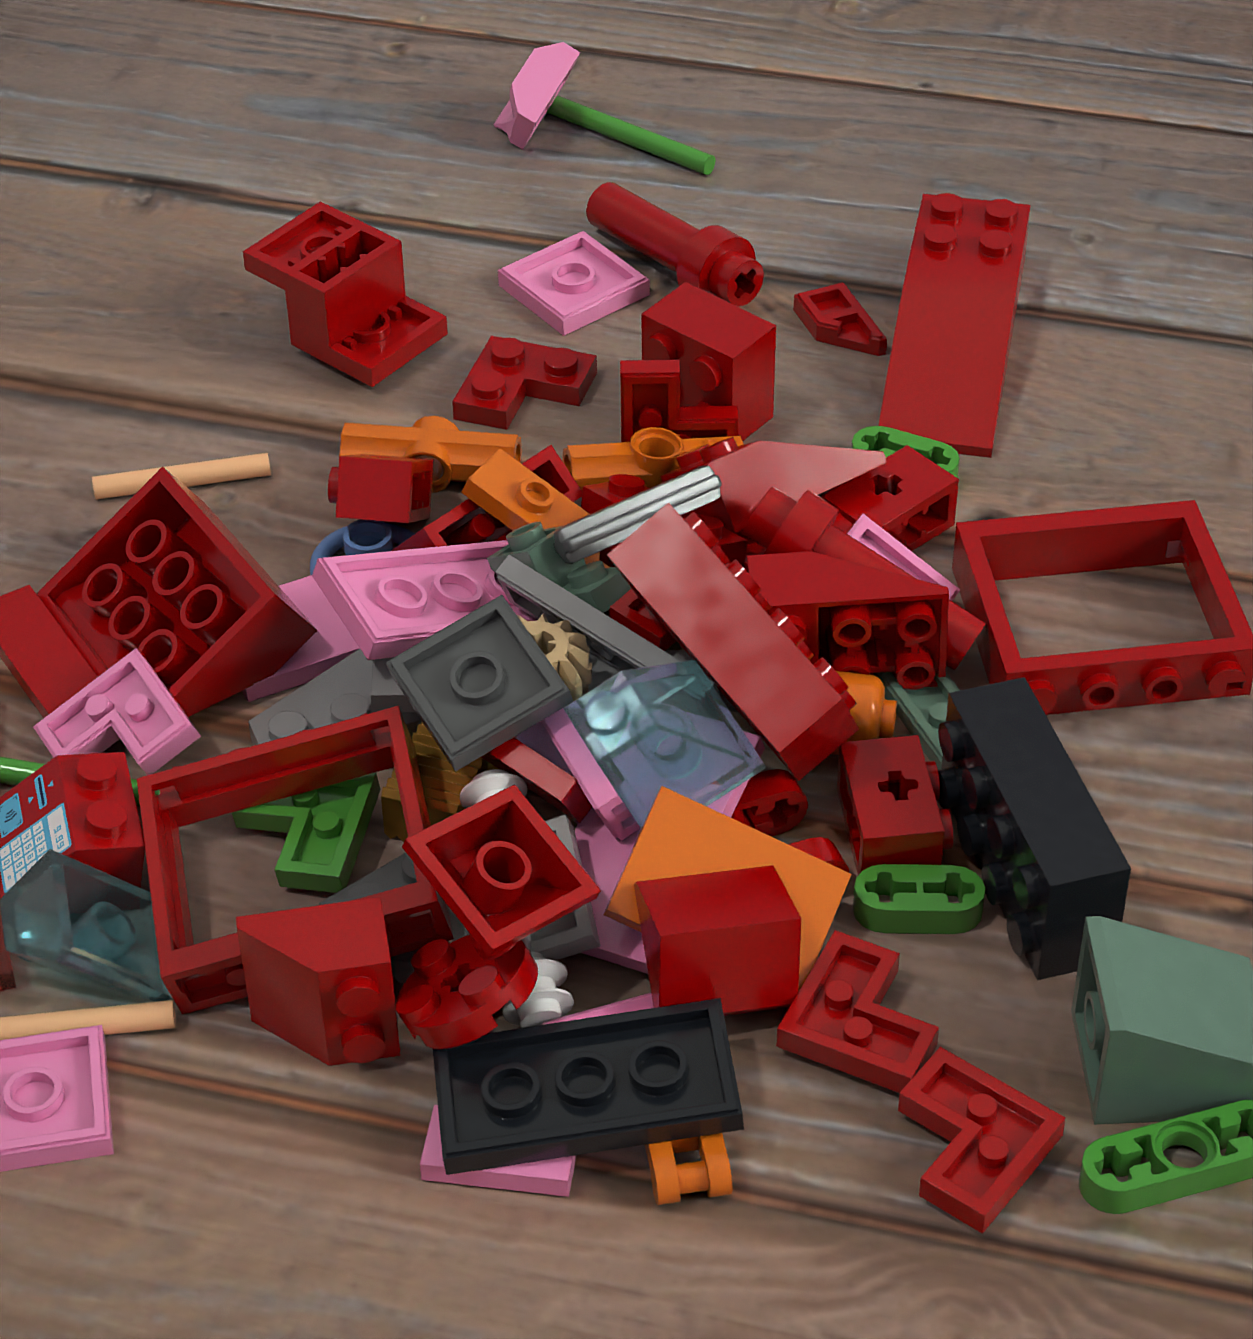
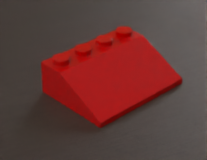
M163 466L36 593L98 677L137 648L187 717L274 675L318 631L212 510Z

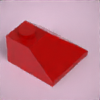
M515 784L406 838L402 845L404 851L488 957L595 900L601 892L600 888Z

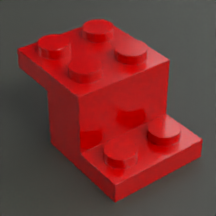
M321 201L243 251L246 271L285 290L291 345L371 387H374L448 334L447 316L406 296L401 240Z

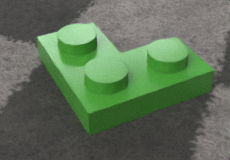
M372 773L232 812L236 828L288 833L275 867L280 887L337 893L348 885L381 788L377 773Z

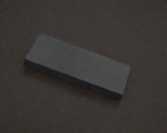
M721 998L492 1032L457 1047L433 1049L442 1155L446 1175L744 1130L743 1113Z

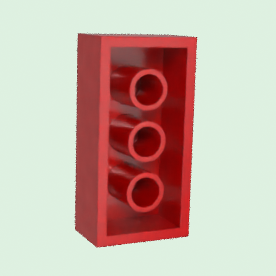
M668 502L608 553L607 556L638 598L667 629L705 675L716 683L720 692L752 729L761 736V739L792 775L800 781L859 730L850 713V710L857 703L847 691L849 689L847 684L823 657L814 664L809 661L814 654L803 642L805 638L781 609L777 608L772 614H767L772 607L760 593L761 588L736 559L727 567L725 566L730 560L717 545L719 541L694 512L683 519Z

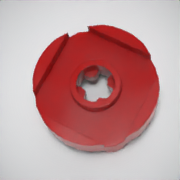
M471 934L451 943H448L445 939L433 940L421 947L413 955L411 965L415 971L408 977L401 988L395 1009L413 1038L416 1039V1036H420L426 1047L433 1049L457 1047L474 1041L496 1028L498 1024L492 1014L500 1010L509 1000L517 1010L528 999L535 987L538 977V966L522 940L490 957L486 955Z

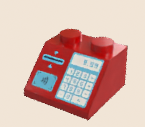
M125 752L57 755L0 797L1 914L139 904L145 844Z

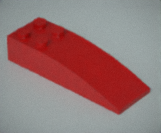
M950 193L922 195L901 294L878 426L890 427L943 442L952 446L958 454L992 457L1025 262L1031 205L1018 204L1007 199L989 201L961 198Z

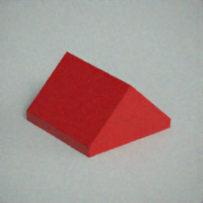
M774 865L637 881L634 884L654 1008L721 998L724 1016L790 1007L799 992L802 918Z

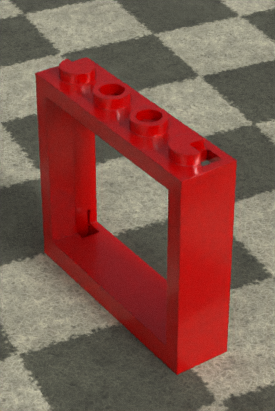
M1195 500L956 522L952 570L957 586L960 589L959 592L965 610L986 623L975 641L989 684L1025 677L1045 715L1250 695L1253 682V633ZM1183 563L1214 638L1210 640L1021 658L995 581Z
M399 705L369 714L364 713L358 717L319 728L302 730L293 735L251 747L237 748L226 754L183 766H174L172 769L137 778L160 975L182 1015L248 996L238 932L194 944L179 827L390 768L395 769L408 837L430 827L431 824L415 746ZM156 790L160 791L159 795H156ZM414 862L416 883L355 899L381 897L390 957L420 949L433 940L445 939L449 941L454 939L447 904Z

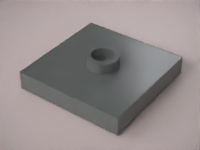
M503 595L386 662L391 676L455 772L573 702L569 688Z

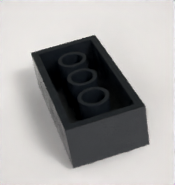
M1025 677L951 692L948 694L946 722L940 723L938 728L939 743L943 753L942 768L938 770L940 781V797L938 801L943 809H951L957 821L961 847L967 856H975L982 870L981 875L986 888V897L992 905L999 904L1007 920V933L1012 949L1018 956L1025 955L1037 981L1077 972L1085 917L1102 916L1120 922L1123 921L1131 867Z

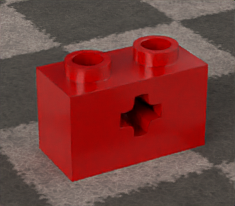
M906 445L886 457L888 463L838 485L822 496L823 500L839 509V513L853 525L862 514H865L910 551H914L955 525L959 479Z
M373 454L339 456V467L331 468L328 479V500L330 503L336 504V518L411 523L429 519L434 459Z
M919 736L847 741L839 746L837 792L857 874L859 875L863 870L871 866L881 864L942 865L943 850L952 849L953 847L952 819L948 809L938 808L937 800L940 797L938 768L935 761H925Z

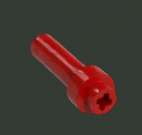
M613 182L600 185L590 196L586 208V215L590 224L677 273L679 286L687 282L737 307L747 305L759 293L764 279L763 267L756 261L754 248L745 238L719 225H711L699 230Z
M772 486L754 510L742 532L743 535L766 549L764 554L812 551L915 578L834 526L833 523L840 510L809 490L797 502ZM949 600L946 666L955 671L986 623Z

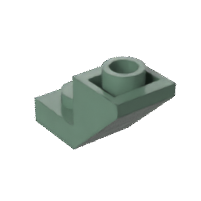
M541 522L524 525L506 536L507 546L487 558L491 569L495 572L507 556L511 555L602 613L609 610L611 605L631 589L616 567L605 568L602 561L586 564L585 560L582 559L573 564L565 563L560 554L556 553L553 545L555 543L554 532L562 526L543 529Z

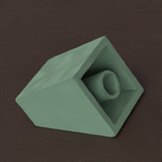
M1102 916L1085 917L1071 1013L1094 1125L1162 1122L1241 1100H1253V968L1250 958Z

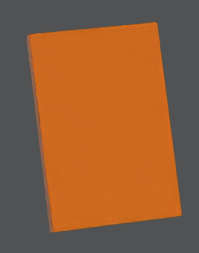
M661 786L603 915L641 932L634 884L637 881L774 865L802 918L799 968L800 990L815 965L852 874Z

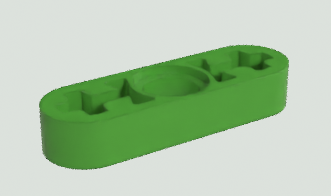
M1253 1100L1229 1103L1093 1141L1084 1151L1079 1176L1081 1195L1086 1202L1099 1211L1110 1214H1123L1252 1179ZM1239 1132H1247L1248 1136L1238 1137ZM1174 1145L1188 1146L1196 1150L1202 1156L1204 1162L1192 1168L1179 1167L1167 1160L1163 1151ZM1226 1149L1225 1156L1221 1155L1220 1150ZM1142 1157H1145L1147 1162L1141 1164ZM1111 1168L1117 1177L1128 1176L1127 1181L1118 1182L1112 1173L1101 1174L1102 1169Z

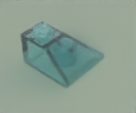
M696 660L620 671L563 708L640 828H642L661 786L704 806H708L766 768Z
M49 849L0 899L5 951L15 954L25 961L35 962L59 973L150 1002L173 1000L160 975L150 892Z

